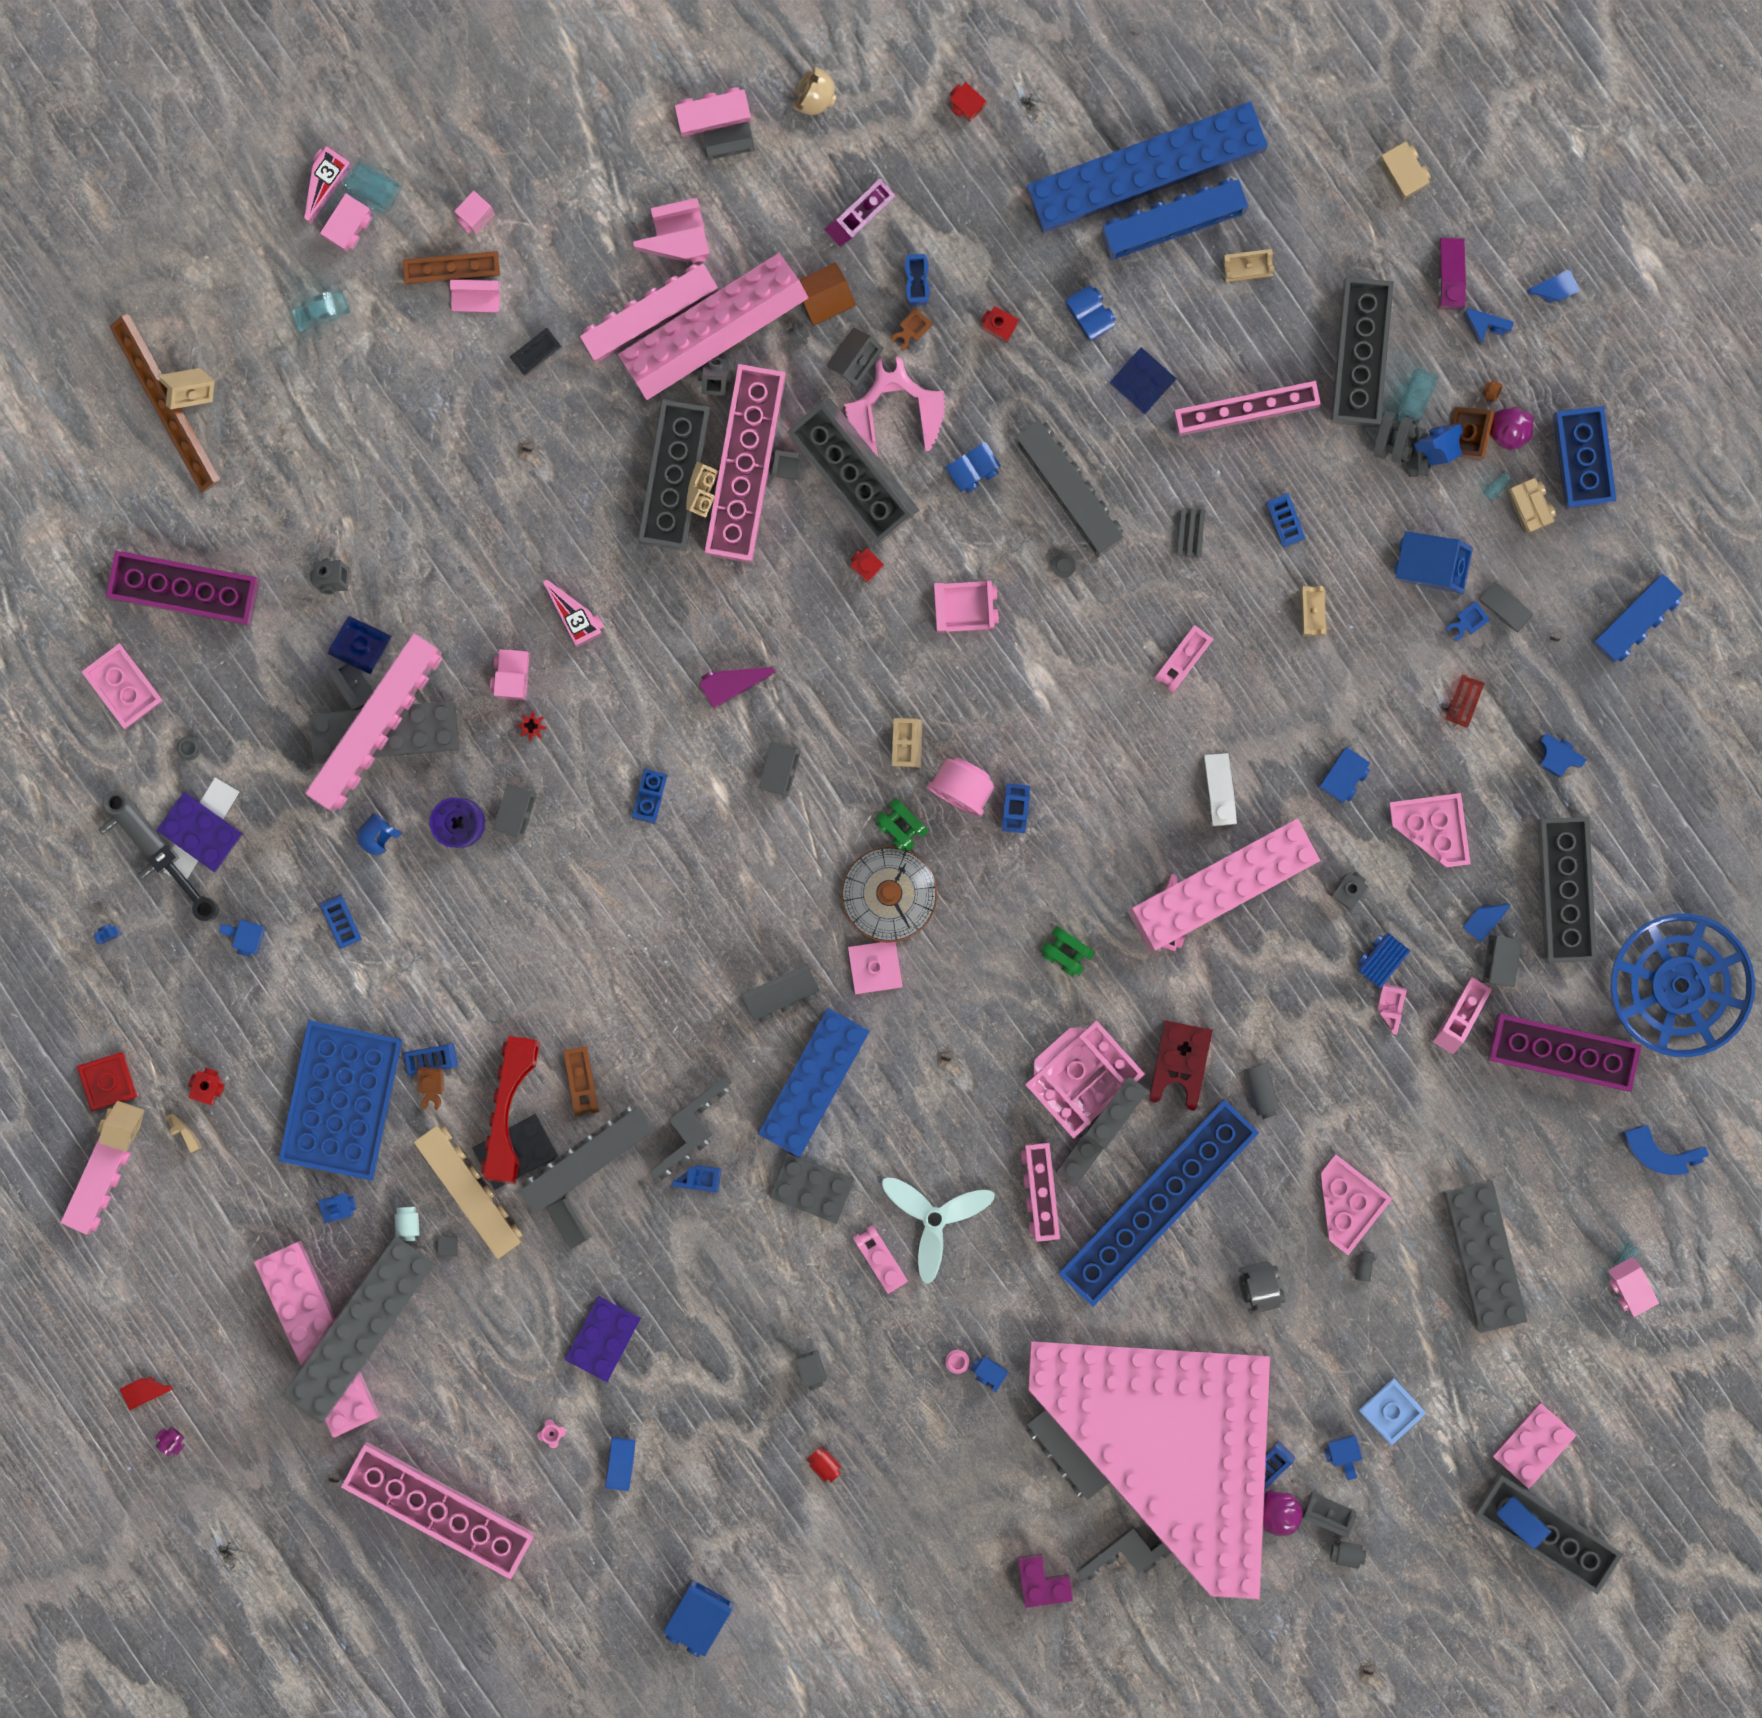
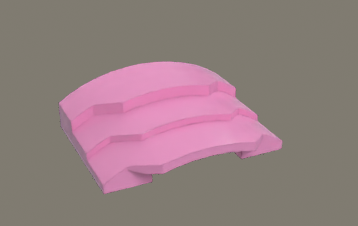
M1096 1020L1087 1029L1069 1028L1034 1060V1076L1025 1085L1074 1139L1105 1109L1128 1076L1137 1082L1145 1074Z

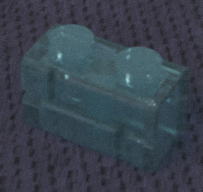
M359 161L345 184V188L349 191V196L357 201H360L362 198L370 202L368 206L379 213L382 210L389 212L402 190L399 183Z
M1416 368L1401 400V404L1397 409L1396 413L1398 416L1414 418L1416 424H1418L1439 377Z

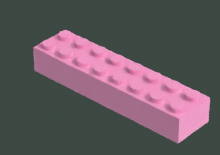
M778 253L617 355L645 399L648 400L807 300L808 296L797 276L781 254Z
M738 364L705 555L753 563L786 372Z
M414 633L305 793L306 795L333 812L336 809L341 810L348 800L345 797L350 789L354 790L362 779L359 775L363 769L368 770L374 762L373 754L377 749L382 750L389 739L386 735L390 729L395 730L400 724L402 718L399 716L403 710H409L416 699L413 697L415 692L425 687L429 680L427 675L430 670H436L443 658L440 657L442 652L417 634Z
M1295 819L1132 907L1127 912L1149 953L1316 864L1320 859L1299 820Z
M299 1241L255 1261L254 1264L301 1366L334 1320L335 1314L302 1242ZM360 1371L325 1420L333 1438L380 1416Z
M368 1442L364 1444L341 1486L343 1489L509 1579L513 1577L535 1536L534 1532Z

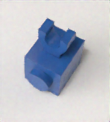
M240 920L238 928L222 924L219 933L234 937L232 947L237 949L236 953L250 957L251 953L258 954L266 927Z
M349 1192L318 1200L324 1224L354 1216V1210H357L354 1196H349Z
M1352 1434L1326 1441L1327 1448H1324L1327 1462H1332L1334 1467L1343 1465L1346 1479H1356L1357 1475L1353 1462L1362 1460L1357 1437Z

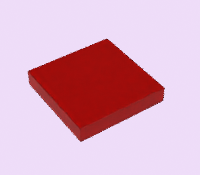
M124 1051L77 1066L91 1112L115 1105L117 1101L124 1102L138 1097Z

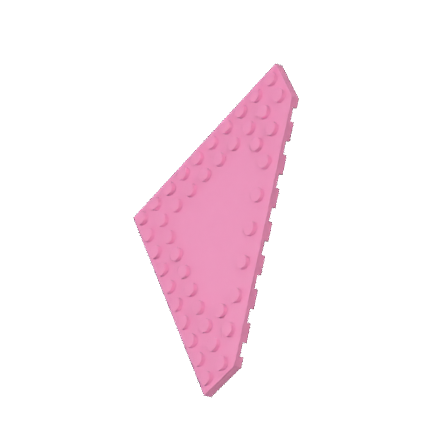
M1031 1341L1028 1391L1038 1400L1055 1422L1061 1426L1078 1448L1084 1452L1101 1474L1107 1478L1124 1500L1130 1504L1147 1526L1153 1530L1170 1552L1177 1557L1193 1578L1200 1583L1208 1595L1212 1597L1260 1599L1270 1357Z

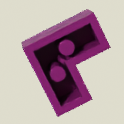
M1041 1553L1018 1557L1025 1608L1073 1601L1069 1574L1045 1577Z

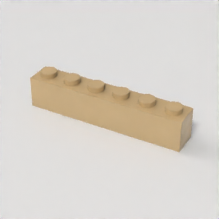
M437 1125L417 1139L414 1144L493 1254L499 1259L523 1242L520 1238L523 1234L516 1224L511 1225L507 1220L509 1214L501 1204L499 1206L496 1205L492 1199L495 1195L490 1187L481 1184L479 1181L481 1175L473 1165L471 1167L468 1166L464 1160L467 1156L462 1148L453 1145L451 1142L453 1136L445 1126L441 1128L440 1125Z

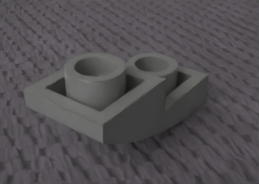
M1495 581L1479 598L1480 603L1497 614L1499 620L1517 633L1533 616L1529 609Z

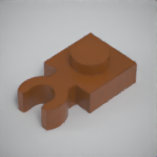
M915 308L900 323L899 326L903 331L895 333L891 338V342L894 343L896 339L902 338L905 343L901 346L900 350L904 351L908 348L911 338L917 342L933 326V323Z
M420 1067L418 1069V1093H425L421 1106L423 1109H426L428 1107V1100H431L435 1104V1110H438L441 1106V1098L437 1094L444 1092L443 1069Z

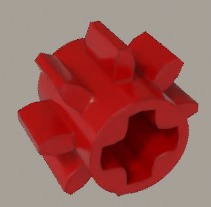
M533 711L531 717L528 718L522 714L521 716L524 721L522 724H517L518 727L523 729L520 736L529 735L528 739L530 742H532L533 736L536 735L542 739L540 732L547 729V727L541 726L540 723L544 720V717L536 719L535 712ZM531 720H534V723L538 725V729H534L533 733H530V730L526 728V724H530Z

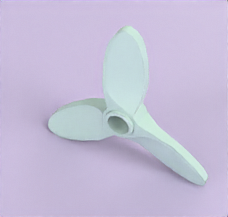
M890 1177L882 1180L883 1189L888 1197L906 1213L922 1220L925 1225L919 1244L918 1267L920 1277L926 1284L934 1280L941 1264L943 1254L942 1228L945 1224L961 1221L976 1215L987 1208L995 1197L994 1192L990 1190H976L957 1196L941 1207H933L919 1191L909 1184ZM933 1212L939 1213L942 1217L940 1224L936 1226L928 1222V1216Z

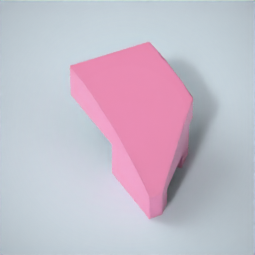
M1384 984L1377 1007L1392 1033L1397 1035L1407 990L1406 988Z

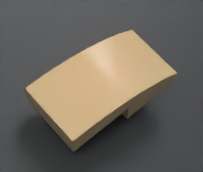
M700 462L696 463L687 493V510L706 518L715 498L714 495L710 494V491L719 471Z

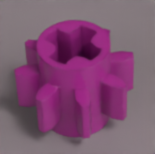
M170 1427L168 1430L163 1428L155 1436V1439L158 1440L155 1446L168 1457L172 1453L177 1455L185 1446L182 1443L185 1437L173 1427Z

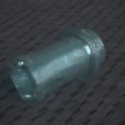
M1502 471L1494 481L1484 486L1483 493L1491 501L1498 500L1500 498L1499 495L1514 481L1508 473Z
M1627 1243L1618 1260H1614L1613 1263L1615 1265L1613 1267L1632 1256L1635 1259L1640 1250L1634 1247L1631 1254L1628 1255L1633 1245Z

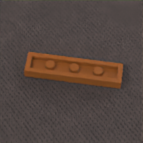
M494 251L403 259L404 282L407 285L500 276L499 253Z

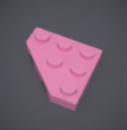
M1461 793L1389 803L1392 827L1444 867L1471 864Z
M1334 1154L1320 1172L1328 1240L1349 1255L1392 1198Z

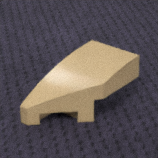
M173 1113L166 1116L171 1127V1134L176 1135L181 1132L190 1153L202 1149L195 1134L179 1117Z

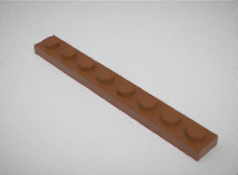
M122 315L109 327L201 493L207 491L218 483L220 478L182 409L170 410L166 406L167 387L159 381V375H162L130 315Z

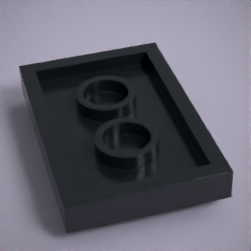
M536 1113L509 1127L510 1140L514 1152L520 1161L517 1178L559 1156ZM486 1141L472 1148L481 1165L483 1159L486 1160L488 1150H485ZM490 1181L494 1190L507 1184Z

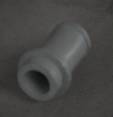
M1360 1251V1255H1357L1359 1262L1356 1280L1371 1282L1373 1261H1376V1258H1374L1375 1253Z

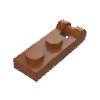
M588 1047L563 1050L575 1116H581L584 1112L589 1111L592 1113L599 1112ZM588 1095L589 1102L581 1103L579 1096Z

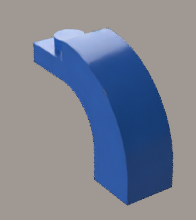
M1648 1125L1638 1126L1622 1132L1625 1143L1633 1157L1646 1168L1658 1173L1668 1175L1689 1173L1686 1163H1689L1690 1166L1698 1165L1704 1162L1703 1158L1709 1156L1707 1148L1703 1146L1675 1155L1662 1152L1654 1143Z

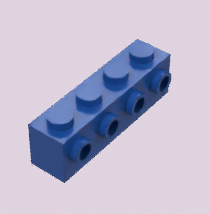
M1664 574L1659 575L1592 643L1612 663L1617 660L1622 662L1631 653L1629 648L1634 643L1639 645L1648 636L1645 632L1651 626L1656 628L1665 619L1662 615L1668 609L1672 612L1682 602L1679 598L1684 593Z

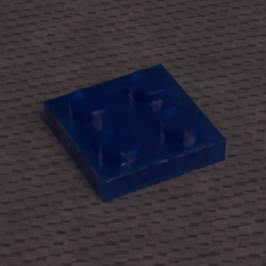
M1141 347L1109 384L1145 415L1177 378Z
M348 616L330 646L328 655L371 675L390 643L392 636Z

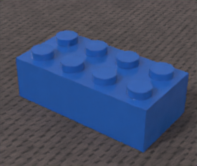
M1604 406L1556 412L1553 415L1565 510L1613 504L1617 499Z

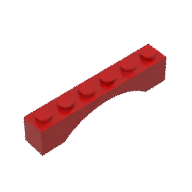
M508 1036L507 1042L504 1041L502 1056H504L503 1065H500L498 1069L500 1084L499 1089H495L493 1097L496 1107L495 1112H491L489 1126L492 1127L491 1136H487L485 1142V1150H488L486 1160L483 1159L481 1165V1174H484L483 1178L488 1181L516 1185L520 1161L514 1152L510 1140L508 1127L509 1110L519 1085L536 1067L540 1043L537 1040Z

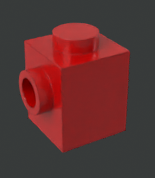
M967 82L962 86L958 84L949 94L951 96L949 99L950 110L959 118L963 116L969 122L983 110L987 103Z
M994 306L991 311L986 310L980 322L984 324L982 327L983 331L1008 343L1019 323V319Z
M867 548L863 552L858 550L850 559L853 562L850 568L867 584L884 568V564Z

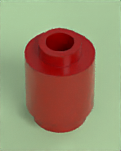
M821 1447L807 1459L810 1464L809 1467L824 1483L827 1480L832 1483L841 1474L839 1469L842 1466L827 1450L824 1451Z

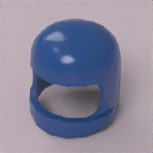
M372 813L358 830L356 839L363 850L371 855L378 856L387 851L385 844L392 836L398 839L402 832L390 826L375 813ZM380 832L378 840L376 842L375 837Z

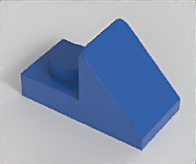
M1470 308L1464 314L1479 345L1483 343L1487 328H1490V332L1493 334L1504 336L1505 333L1509 334L1514 324V321Z

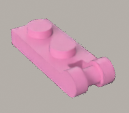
M1194 625L1154 679L1159 683L1162 681L1168 686L1167 689L1173 693L1213 641V638ZM1171 668L1178 673L1175 679L1167 674Z
M873 1224L863 1234H856L852 1237L887 1294L908 1282ZM873 1239L876 1245L868 1249L865 1243Z

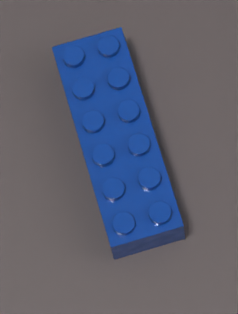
M1228 178L1219 182V186L1210 189V186L1202 187L1196 190L1195 195L1188 197L1187 194H1183L1173 198L1174 201L1165 205L1164 202L1152 205L1149 211L1142 212V210H1137L1129 213V217L1120 220L1118 217L1106 221V225L1102 228L1101 236L1110 261L1244 215L1248 209V203L1239 179L1233 181L1232 178Z
M827 1008L758 1135L800 1157L870 1031Z

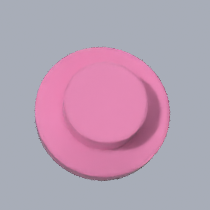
M953 1350L946 1357V1367L954 1374H961L969 1367V1357L962 1350Z

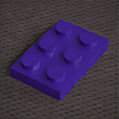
M183 792L156 830L213 872L219 869L243 835L241 831L186 792Z
M598 1296L565 1361L608 1382L641 1318Z

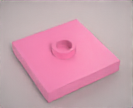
M878 942L848 947L855 994L902 988L896 942Z

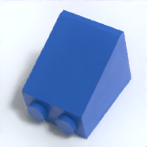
M1405 531L1404 537L1401 538L1399 544L1401 553L1394 568L1395 578L1406 583L1464 594L1473 547L1459 539Z
M692 1580L663 1631L667 1635L665 1638L676 1645L679 1642L687 1646L686 1650L697 1657L700 1654L706 1656L732 1612L734 1603L697 1581Z

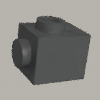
M1348 872L1331 894V897L1349 910H1352L1369 886L1365 884L1366 879L1359 873L1354 872L1351 874Z

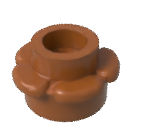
M1494 379L1492 382L1487 381L1482 391L1485 399L1495 402L1501 393L1503 384L1497 382V379Z

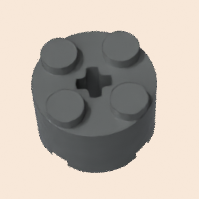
M1269 1261L1239 1268L1238 1272L1243 1273V1276H1239L1241 1293L1244 1302H1249L1252 1307L1247 1309L1251 1315L1280 1308L1281 1303H1285L1284 1292L1278 1287L1277 1280L1280 1279V1274L1276 1265L1272 1266Z

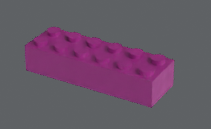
M115 550L106 598L251 626L260 579L253 576Z
M1497 1014L1487 1061L1632 1092L1642 1045Z

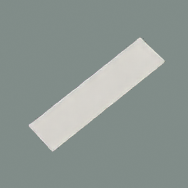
M214 778L200 803L224 819L239 791ZM174 845L172 849L179 857L174 862V865L188 879L198 860L177 845ZM167 870L164 871V873L171 876Z

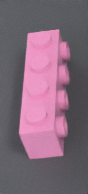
M100 1137L61 1221L62 1224L86 1235L91 1234L92 1231L96 1232L101 1222V1218L98 1216L102 1209L106 1210L111 1200V1196H108L112 1187L116 1188L121 1178L118 1172L122 1165L126 1166L131 1156L128 1150L125 1152L100 1144Z
M1049 1142L1025 1145V1150H1021L1022 1165L1027 1164L1028 1174H1023L1025 1189H1030V1198H1026L1027 1212H1032L1033 1222H1029L1030 1237L1035 1236L1036 1242L1060 1239Z

